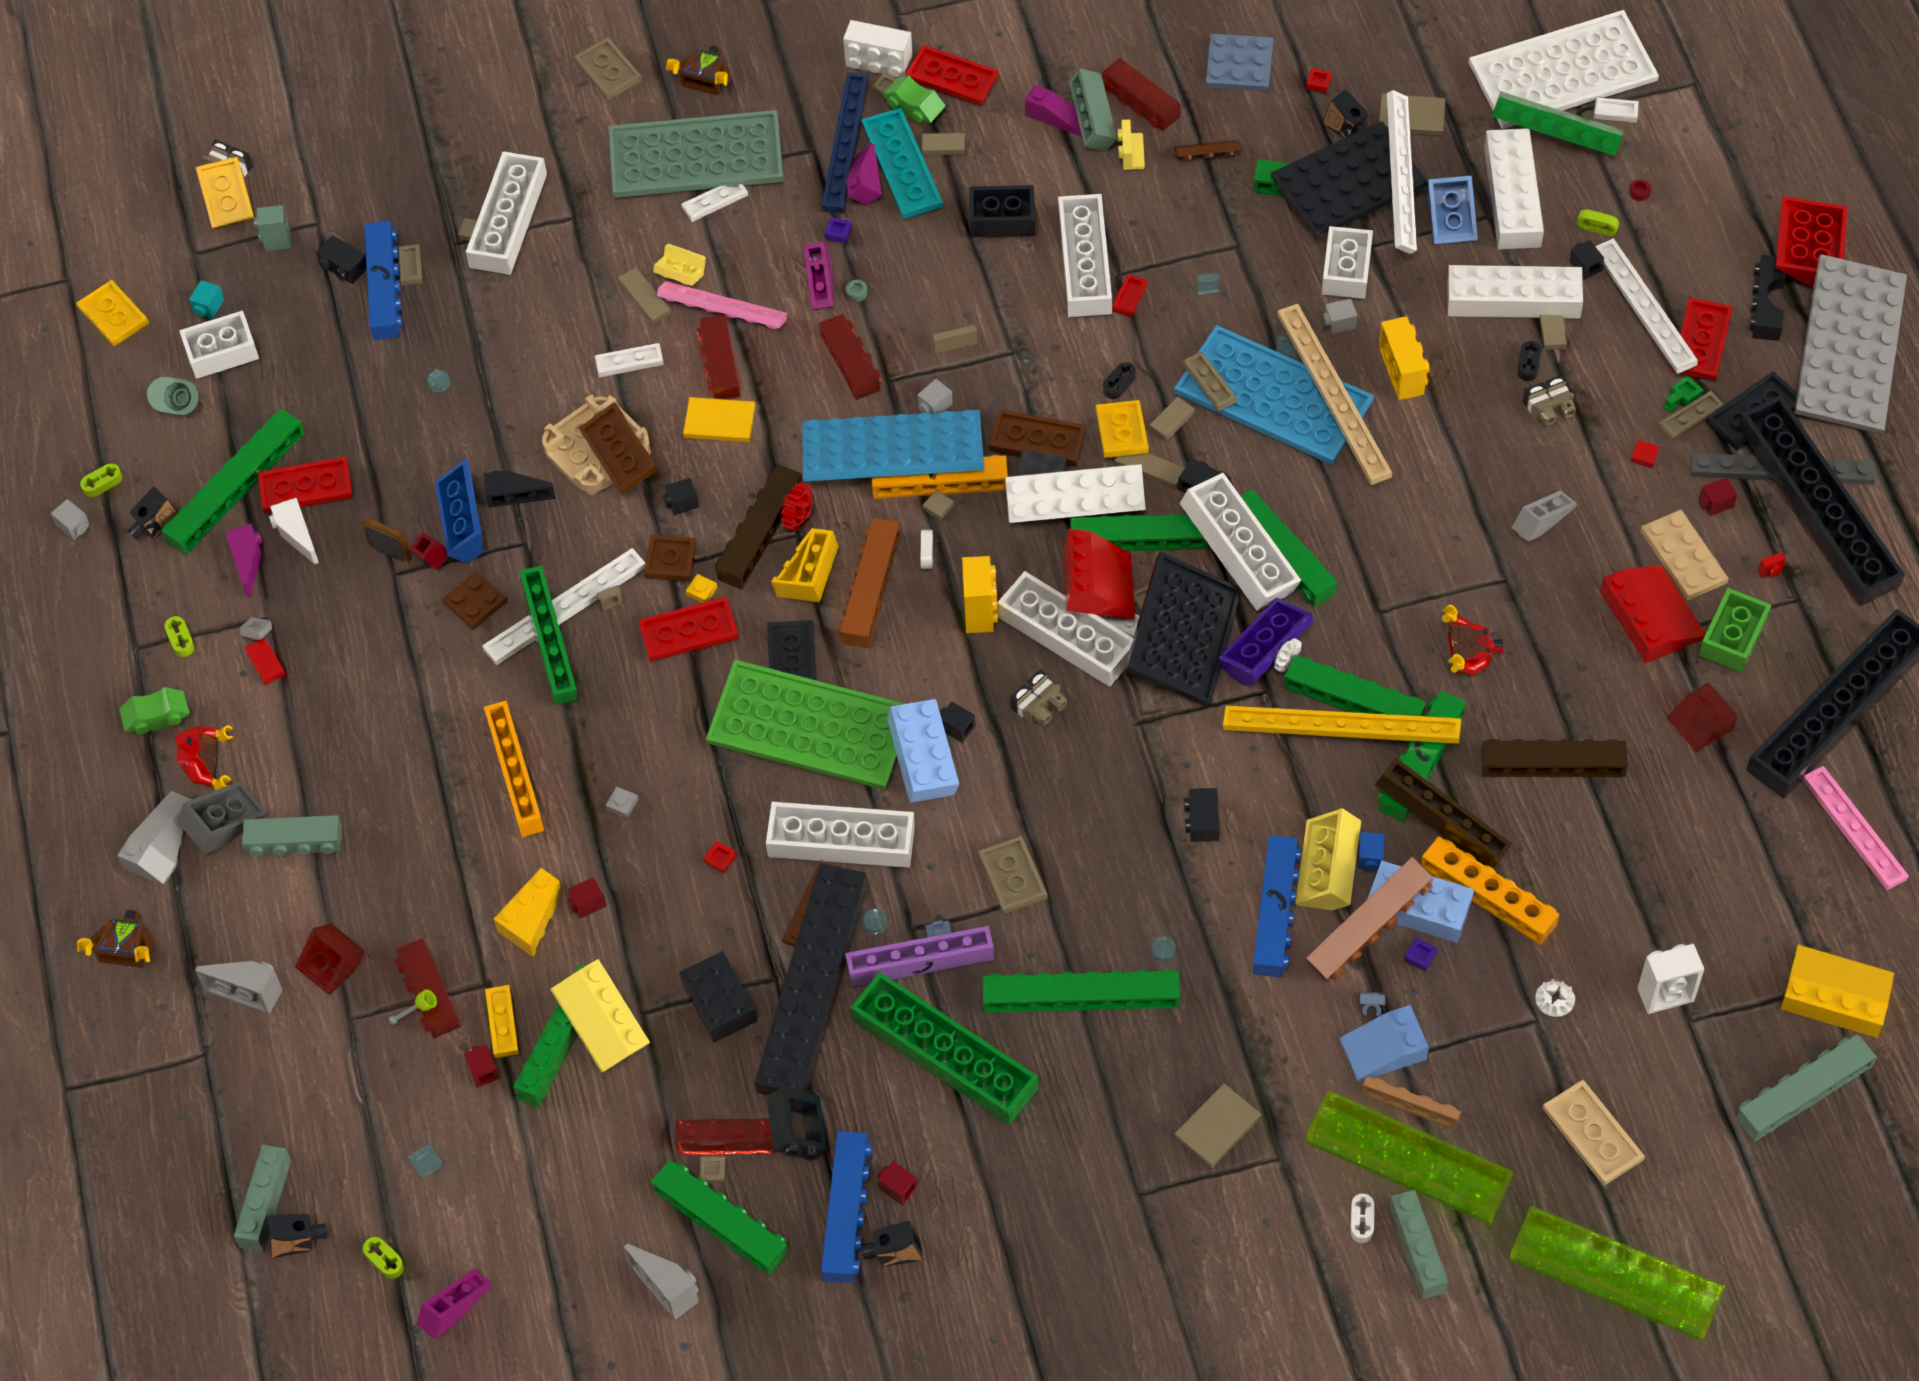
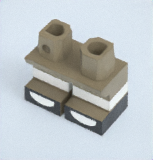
M216 139L211 145L212 150L209 155L202 157L204 165L238 157L243 178L253 167L249 153L231 147Z
M1563 374L1524 390V405L1535 421L1541 420L1546 426L1552 425L1557 421V413L1561 412L1564 418H1570L1575 415L1576 411L1573 403L1574 394L1569 392Z
M1041 669L1010 696V709L1030 724L1036 721L1045 726L1052 719V713L1048 711L1051 706L1059 712L1067 705V699L1060 693V685H1054L1047 678V674Z

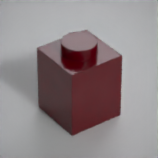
M1726 477L1702 486L1699 504L1702 509H1706L1709 516L1734 508L1737 493Z
M424 532L419 535L409 549L422 562L437 571L448 557L446 548Z
M594 877L567 889L570 897L567 899L569 908L572 913L576 911L580 919L606 907L604 895Z
M487 1044L474 1046L468 1052L463 1053L477 1088L500 1079Z
M895 1161L889 1166L883 1167L878 1174L879 1189L902 1206L918 1188L917 1177Z

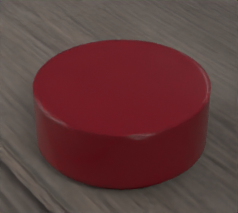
M1638 179L1631 182L1629 196L1632 199L1644 201L1649 198L1651 186L1647 181Z

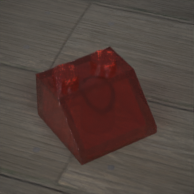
M1707 682L1690 692L1668 715L1667 719L1695 752H1698L1733 731L1738 715L1714 687Z
M330 923L312 929L295 967L329 995L356 971L365 950Z

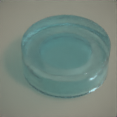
M444 370L432 371L427 377L428 386L434 392L445 391L450 386L449 375Z
M879 909L867 911L863 916L864 929L870 934L882 933L887 927L885 913Z
M1168 937L1155 939L1151 947L1152 956L1160 962H1168L1173 959L1176 953L1174 941Z

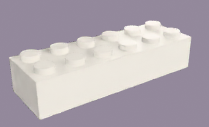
M1488 130L1485 136L1484 151L1497 248H1539L1542 245L1544 229L1530 130Z
M502 152L466 250L469 268L511 275L547 176L544 158Z
M1102 195L1058 197L1068 317L1112 314V294Z
M1449 265L1447 280L1448 316L1540 318V315H1563V318H1581L1583 306L1582 267Z
M1142 464L1005 477L1009 523L1146 510Z
M1224 473L1187 490L1180 505L1256 611L1269 606L1276 598L1283 599L1294 592L1301 579Z
M1026 571L1023 572L997 602L998 618L1110 687L1124 671L1133 637L1095 614L1066 611L1065 595Z
M772 802L766 839L768 857L823 860L827 862L910 868L915 830L914 812Z

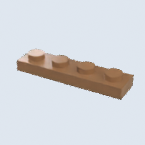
M1366 1076L1362 1088L1363 1096L1456 1130L1461 1111H1458L1454 1106L1439 1104L1428 1096H1418L1410 1093L1404 1087H1394L1386 1084L1380 1078Z

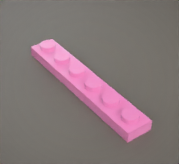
M667 281L657 291V296L664 298L666 301H678L688 307L697 306L704 308L707 312H720L730 318L739 317L749 323H762L768 328H780L787 321L788 313Z
M1822 766L1804 775L1802 780L1885 889L1888 891L1906 881L1909 875L1826 768Z

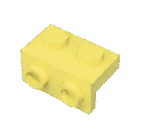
M1122 120V129H1118L1117 132L1118 142H1122V146H1118L1119 159L1123 158V170L1144 169L1143 134L1131 133L1130 120Z
M667 244L664 256L654 265L653 272L660 274L664 278H671L684 285L693 286L704 275L706 257Z

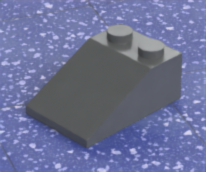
M239 781L183 803L177 822L204 854L224 847L243 833L244 819H264L268 813L245 785Z

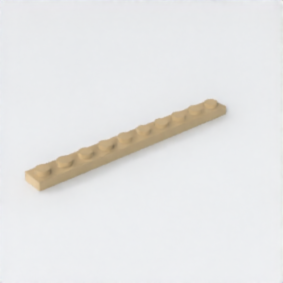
M1295 304L1278 310L1277 316L1370 484L1392 478V471L1300 306Z

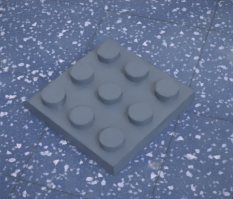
M1211 34L1205 88L1269 92L1274 38Z

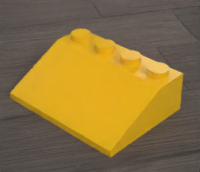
M1798 945L1780 1009L1878 1038L1889 1003L1894 972Z

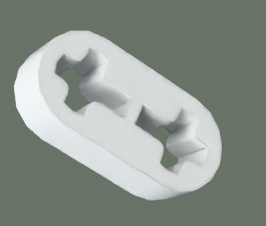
M921 530V569H933V530Z
M1367 1194L1356 1195L1351 1204L1350 1232L1352 1238L1359 1243L1370 1241L1374 1232V1200ZM1360 1202H1365V1215H1360ZM1360 1222H1365L1364 1228L1367 1230L1365 1235H1361L1358 1230Z

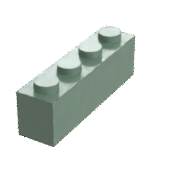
M1079 68L1070 79L1069 84L1084 145L1088 148L1107 152L1112 144L1115 143L1117 134L1101 73Z
M338 815L244 819L242 846L246 855L252 857H261L262 855L284 856L296 853L308 855L318 852L331 854L333 852H341L343 826Z
M268 1145L261 1146L234 1234L239 1248L264 1252L269 1236L268 1216L275 1215L291 1164V1158L286 1148Z
M1412 1190L1391 1196L1389 1210L1421 1300L1446 1293L1448 1279L1416 1191Z

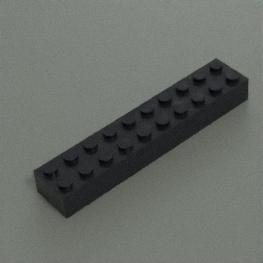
M1780 395L1742 413L1738 428L1858 604L1862 606L1899 588L1905 576L1904 572L1783 397Z
M1896 609L1750 756L1746 771L1784 799L1803 780L1804 775L1810 773L1919 661V624Z
M824 863L819 864L755 1079L756 1091L759 1094L770 1095L781 1087L808 1093L845 966V953L849 952L868 887L867 873Z

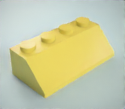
M1343 808L1308 819L1306 822L1295 904L1298 906L1335 910L1348 906L1351 903L1361 820Z
M599 959L578 970L550 989L602 1073L650 1043Z

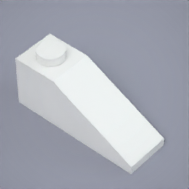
M297 498L270 506L273 515L269 516L273 529L278 528L280 536L312 563H319Z

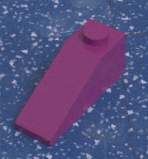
M1034 85L1025 98V116L1082 137L1075 107L1053 91Z
M870 143L857 154L846 179L848 197L867 206L882 195L875 145L873 143Z
M825 242L803 245L812 310L834 307L833 273L829 246Z
M252 524L225 532L247 597L252 596L262 554L259 544H263L259 531L254 532Z
M474 1268L422 1303L416 1324L429 1336L436 1339L452 1328L492 1287V1283Z

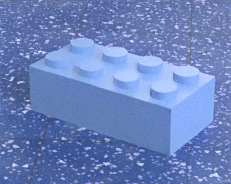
M936 699L891 706L887 721L909 803L955 795L959 781Z
M1381 860L1368 898L1394 875L1401 866ZM1433 877L1432 889L1424 896L1419 894L1413 900L1415 905L1408 912L1402 911L1396 916L1398 921L1395 924L1458 943L1472 904L1474 889Z

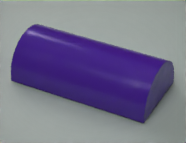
M1276 598L1218 657L1221 666L1238 683L1252 686L1274 664L1281 647L1287 641L1294 638L1298 639L1313 623L1312 614Z

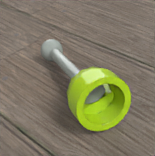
M430 990L420 992L416 996L415 1005L396 1016H390L389 1023L392 1025L397 1024L399 1019L416 1009L427 1011L434 1008L437 1004L436 996Z

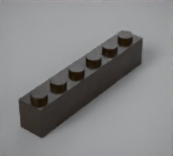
M777 464L774 471H770L764 488H760L757 493L754 505L749 506L743 523H739L736 535L733 540L728 541L723 557L718 558L715 564L719 581L741 590L743 589L782 523L783 516L781 512L785 496L791 493L792 487L795 488L796 483H803L802 473Z
M1498 739L1483 741L1481 749L1482 777H1625L1628 768L1626 741H1618L1616 739L1607 741H1595L1592 739L1583 741H1571L1569 739L1559 741H1547L1545 739H1538L1536 741H1523L1521 739L1500 741Z
M1396 757L1375 784V786L1464 852L1473 855L1484 866L1487 865L1494 868L1512 845L1510 841Z

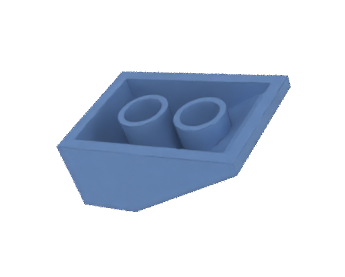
M1472 176L1429 179L1425 190L1434 245L1477 241Z
M1411 1005L1387 1012L1339 1039L1357 1082L1365 1080L1366 1076L1372 1078L1427 1060L1429 1050Z

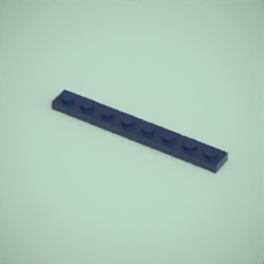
M847 72L822 200V211L841 213L844 211L847 195L846 179L853 164L867 90L868 74Z

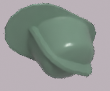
M160 377L149 385L147 399L155 410L186 415L196 407L198 391L187 380Z

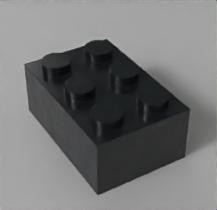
M1034 185L969 187L970 237L1035 236Z
M723 951L679 972L681 984L713 1043L757 1022L755 1008Z

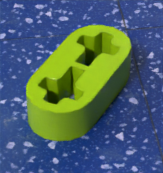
M1587 209L1580 211L1576 221L1581 229L1606 236L1615 235L1619 226V220L1616 217Z
M107 464L82 478L80 485L86 496L95 497L118 485L122 480V474L116 464Z
M178 616L169 618L164 626L173 650L179 657H188L194 652L195 647L185 621ZM174 626H178L179 633H175ZM184 640L186 647L181 648L179 641Z
M372 1237L366 1240L363 1245V1252L367 1260L389 1279L401 1276L404 1271V1264L400 1256L379 1237ZM373 1246L375 1248L379 1247L382 1255L379 1256L376 1252H371L370 1248ZM388 1260L392 1264H396L397 1268L394 1270L392 1268L388 1269L385 1261Z

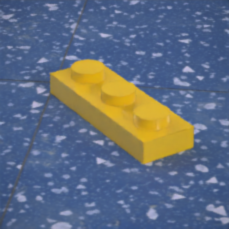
M505 985L485 989L494 1057L500 1058L519 1054L510 986Z

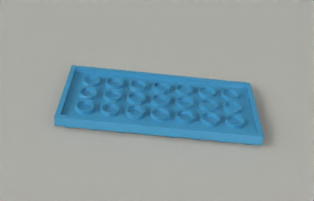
M1216 325L1199 352L1202 351L1237 397V403L1217 412L1187 370L1175 386L1174 394L1333 465L1347 441L1305 365ZM1341 381L1361 418H1363L1374 400V395Z
M980 410L802 421L803 481L984 470Z

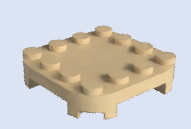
M592 394L585 398L586 403L556 425L553 426L549 423L544 428L542 445L545 455L577 488L585 491L588 495L596 494L609 487L613 482L582 435L579 427L613 402L617 404L616 399L610 395L607 398L593 397ZM620 408L650 455L651 449L648 432L644 427H639Z

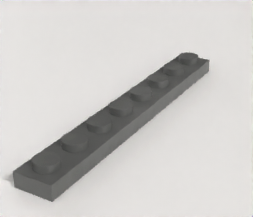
M1708 453L1691 454V477L1774 480L1758 456ZM1826 459L1842 484H1875V461Z

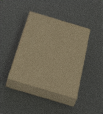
M609 38L573 56L574 62L607 100L643 81L640 73Z
M1382 94L1379 122L1383 121L1389 129L1387 94ZM1405 95L1408 97L1410 134L1443 136L1445 98Z
M1022 836L977 851L1003 914L1048 899V894Z
M1224 1083L1175 1133L1174 1137L1209 1167L1213 1168L1258 1122L1262 1114Z

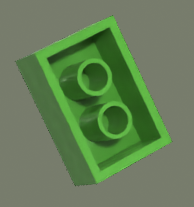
M1727 588L1702 641L1698 656L1743 673L1768 619L1772 605Z

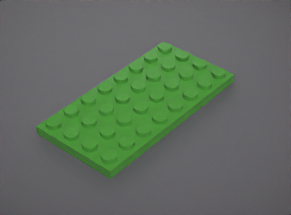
M734 659L707 734L706 743L886 790L897 759L887 716L891 706L903 705L905 703Z

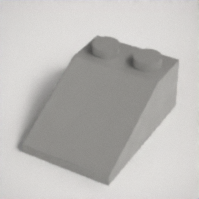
M245 961L197 966L195 969L205 992L267 1014L271 1013L283 990L274 968L265 962Z
M630 1244L624 1246L629 1266L674 1320L678 1319L699 1302L697 1296L699 1290L695 1285L697 1281L688 1269L684 1272L676 1263Z

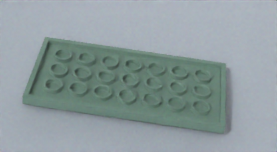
M777 110L609 126L614 198L713 189L719 186L734 187L740 184L745 186L784 182Z

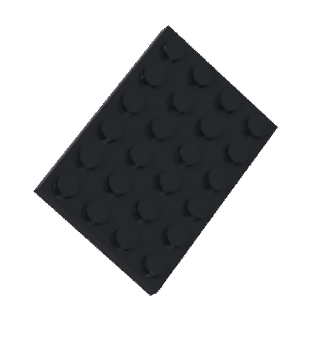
M1383 121L1271 172L1272 180L1315 239L1329 233V226H1344L1392 203L1389 129ZM1412 161L1413 192H1416L1426 187L1428 181Z
M1160 552L1156 557L1124 671L1208 707L1211 704L1221 668L1218 657L1226 650L1242 591L1241 588L1166 553Z

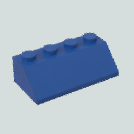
M464 459L437 479L435 487L447 556L468 564L483 553L469 462Z

